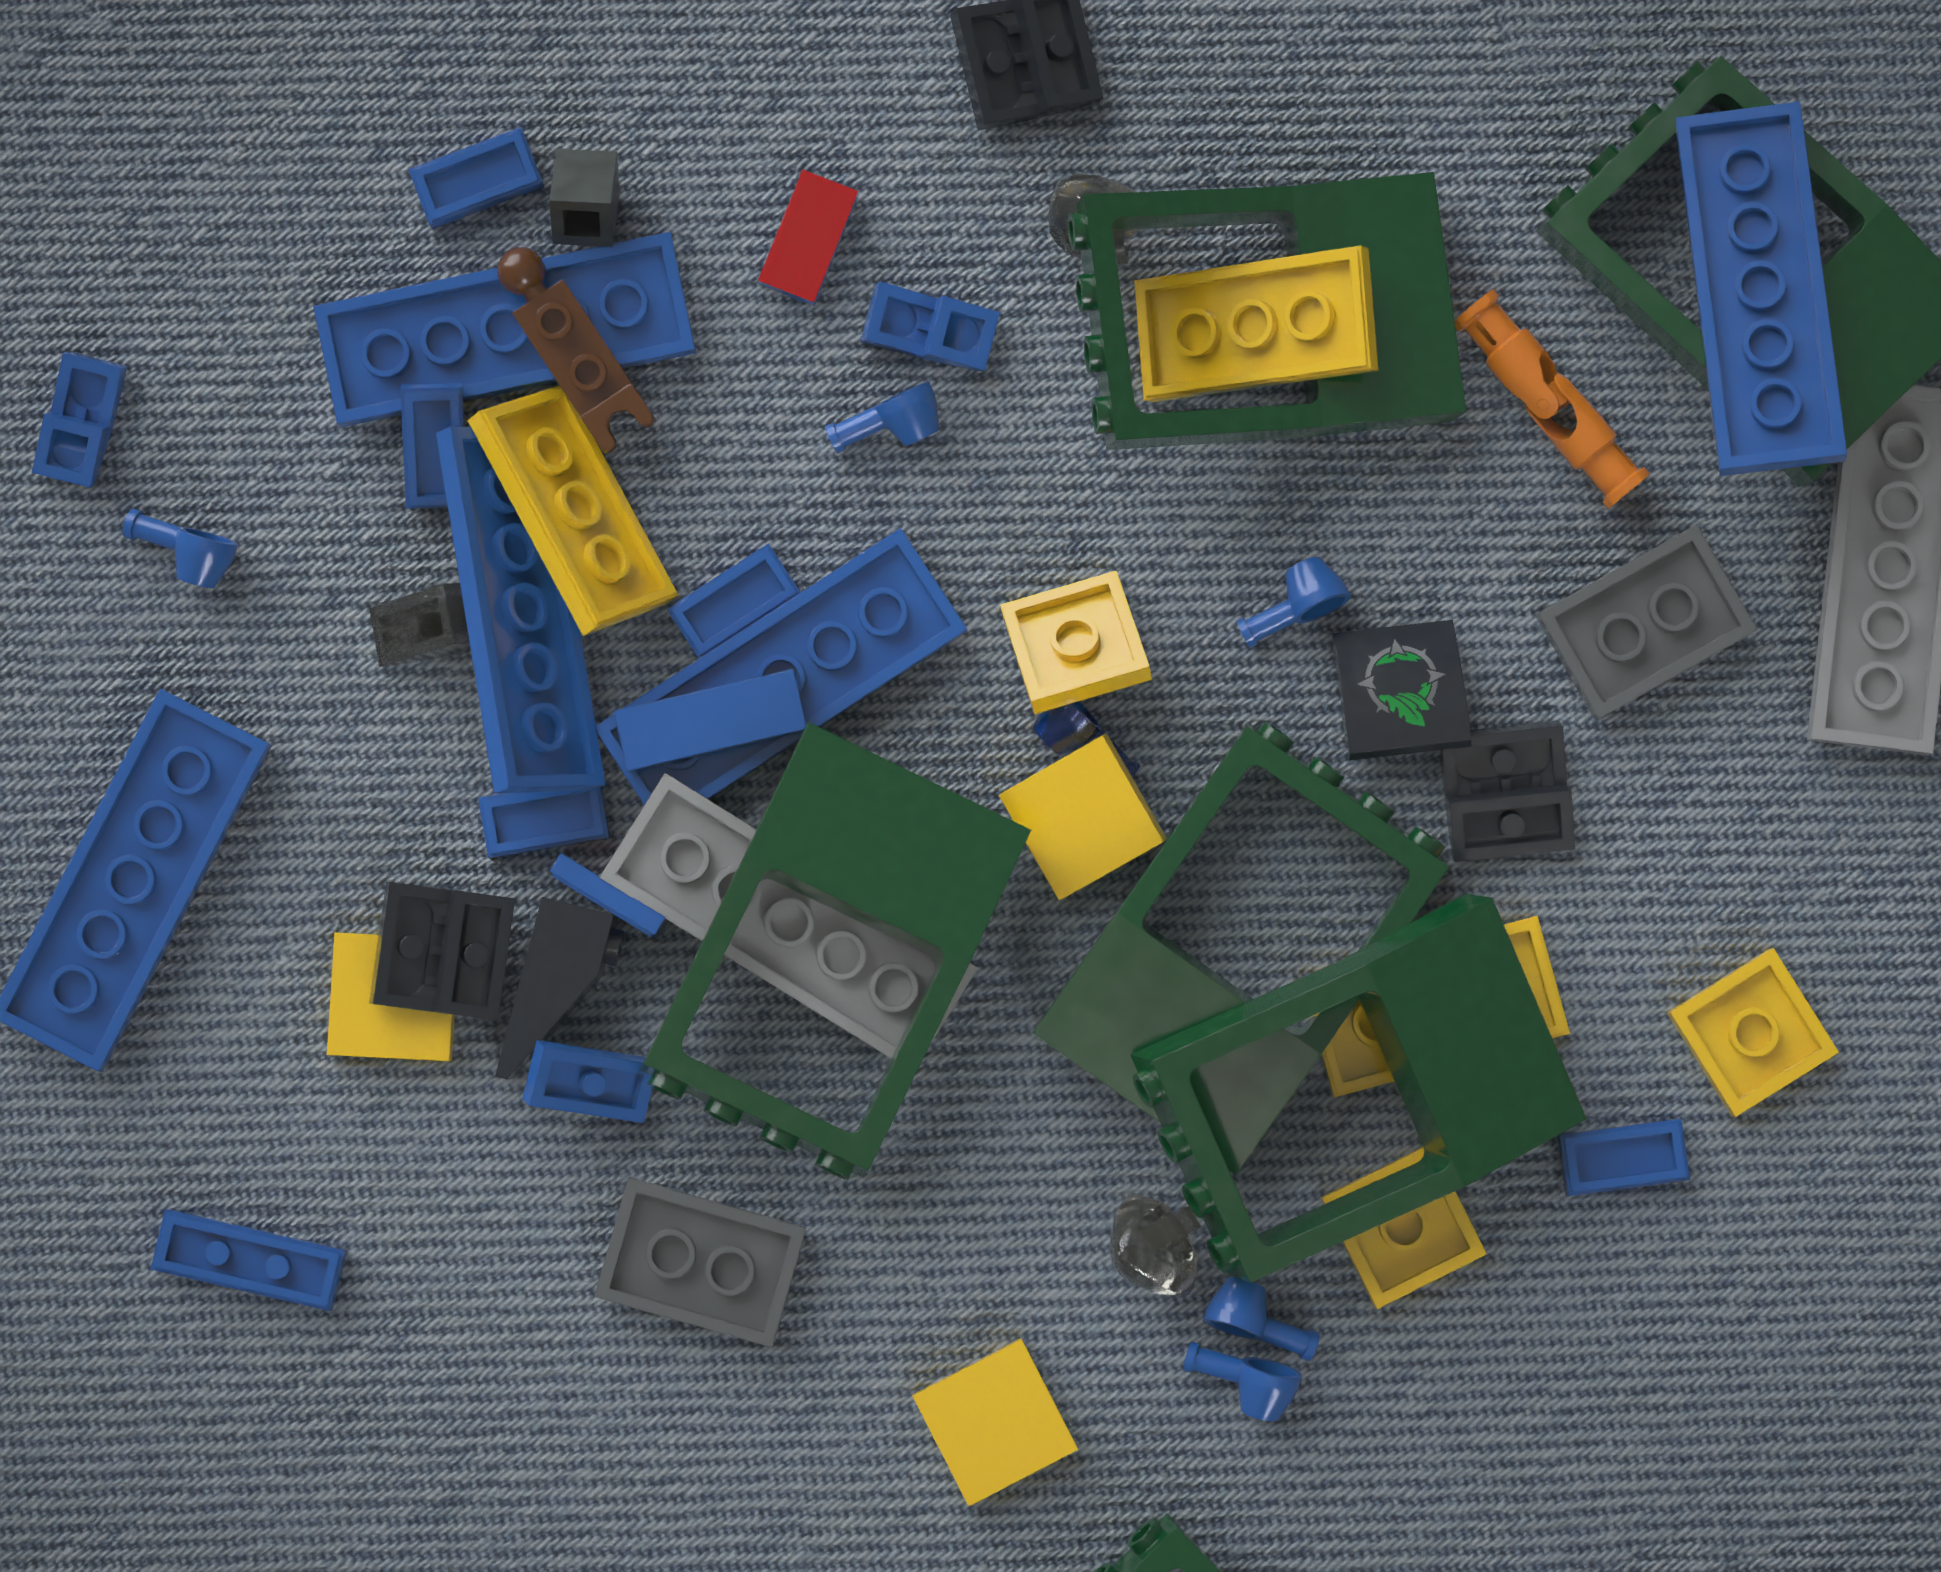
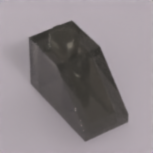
M444 583L369 608L379 667H390L471 653L460 583Z

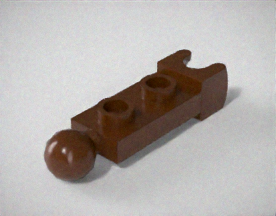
M516 247L508 250L498 263V279L508 292L515 295H523L527 301L526 304L512 312V314L603 452L609 454L617 447V441L610 430V421L616 413L627 411L642 426L650 427L657 422L656 418L635 386L632 385V382L566 282L562 279L547 289L543 283L545 265L542 258L534 250L527 247Z

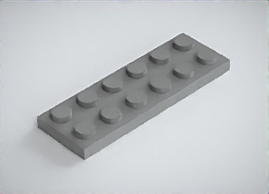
M1913 385L1847 449L1846 461L1838 462L1807 740L1920 755L1933 754L1941 687L1940 388Z
M665 773L599 878L628 896L639 900L665 916V919L703 941L756 829ZM770 879L759 882L724 954L891 1059L935 969V963L929 955ZM969 963L931 1043L977 971L978 967Z

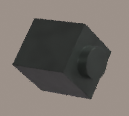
M557 149L549 200L552 244L613 247L620 197L618 152Z

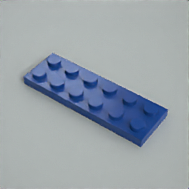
M1800 101L1676 117L1675 127L1719 475L1727 476L1845 462L1847 449Z
M671 232L613 243V247L598 246L542 258L545 265L543 283L547 289L562 279L566 282L622 369L696 353ZM497 268L313 306L337 424L340 427H346L401 415V385L463 383V402L557 383L512 314V312L527 303L523 295H515L508 292L500 284Z
M450 426L436 433L494 794L584 791L604 786L606 784L580 629L472 428Z
M899 528L624 708L793 669L806 725L809 722L822 727L966 633L967 628L903 530ZM614 714L596 725L597 734L644 806L665 773L710 800L796 744L803 733L798 732L628 772Z
M159 689L0 995V1022L98 1072L104 1071L272 747L271 744L163 689Z

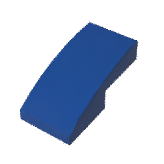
M880 281L875 284L860 342L925 360L983 372L986 369L1000 312L947 296L935 298Z
M70 351L63 353L51 412L45 413L43 416L32 473L90 488L94 487L112 432L128 366Z

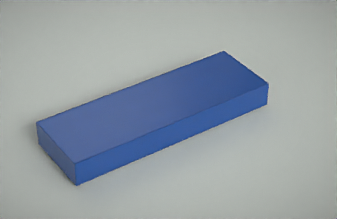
M793 669L614 711L628 772L803 732L807 726Z
M165 1209L150 1270L332 1311L347 1250L173 1209Z

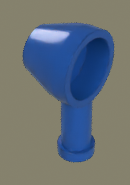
M930 382L921 383L836 425L834 422L826 425V433L836 453L845 451L846 446L885 428L904 446L915 443L939 431L937 401Z
M134 508L128 512L123 523L122 533L125 538L131 540L138 538L175 550L177 578L201 587L215 588L230 567L238 547V543L231 539L198 529L170 524L146 516L143 511Z
M1311 557L1295 564L1285 573L1287 600L1249 619L1244 617L1236 621L1248 647L1251 648L1258 645L1257 641L1289 625L1311 622L1336 611L1351 598L1346 584L1320 557Z
M1229 1276L1213 1296L1203 1318L1204 1323L1220 1331L1246 1339L1264 1341L1299 1354V1358L1310 1361L1313 1358L1320 1338V1334L1317 1331L1311 1329L1305 1331L1267 1317L1266 1289L1257 1283H1250L1233 1276Z
M1193 1341L1190 1342L1183 1366V1371L1189 1373L1197 1371L1238 1383L1241 1411L1248 1416L1264 1421L1279 1420L1295 1397L1302 1376L1296 1369L1280 1362L1258 1357H1245L1241 1359L1200 1347V1343Z

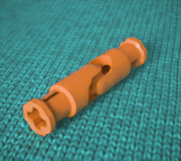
M1494 289L1490 290L1454 321L1455 329L1457 331H1466L1488 357L1485 362L1486 366L1505 388L1515 397L1522 399L1529 415L1539 425L1557 450L1574 470L1582 468L1604 494L1605 498L1602 503L1607 509L1611 508L1650 475L1649 471L1645 467L1638 469L1615 442L1616 432L1578 391L1567 377L1557 372L1554 362L1544 347L1527 328L1519 329L1497 303L1500 295ZM1569 403L1572 404L1576 414L1577 426L1575 430L1562 427L1551 419L1558 409L1565 408Z

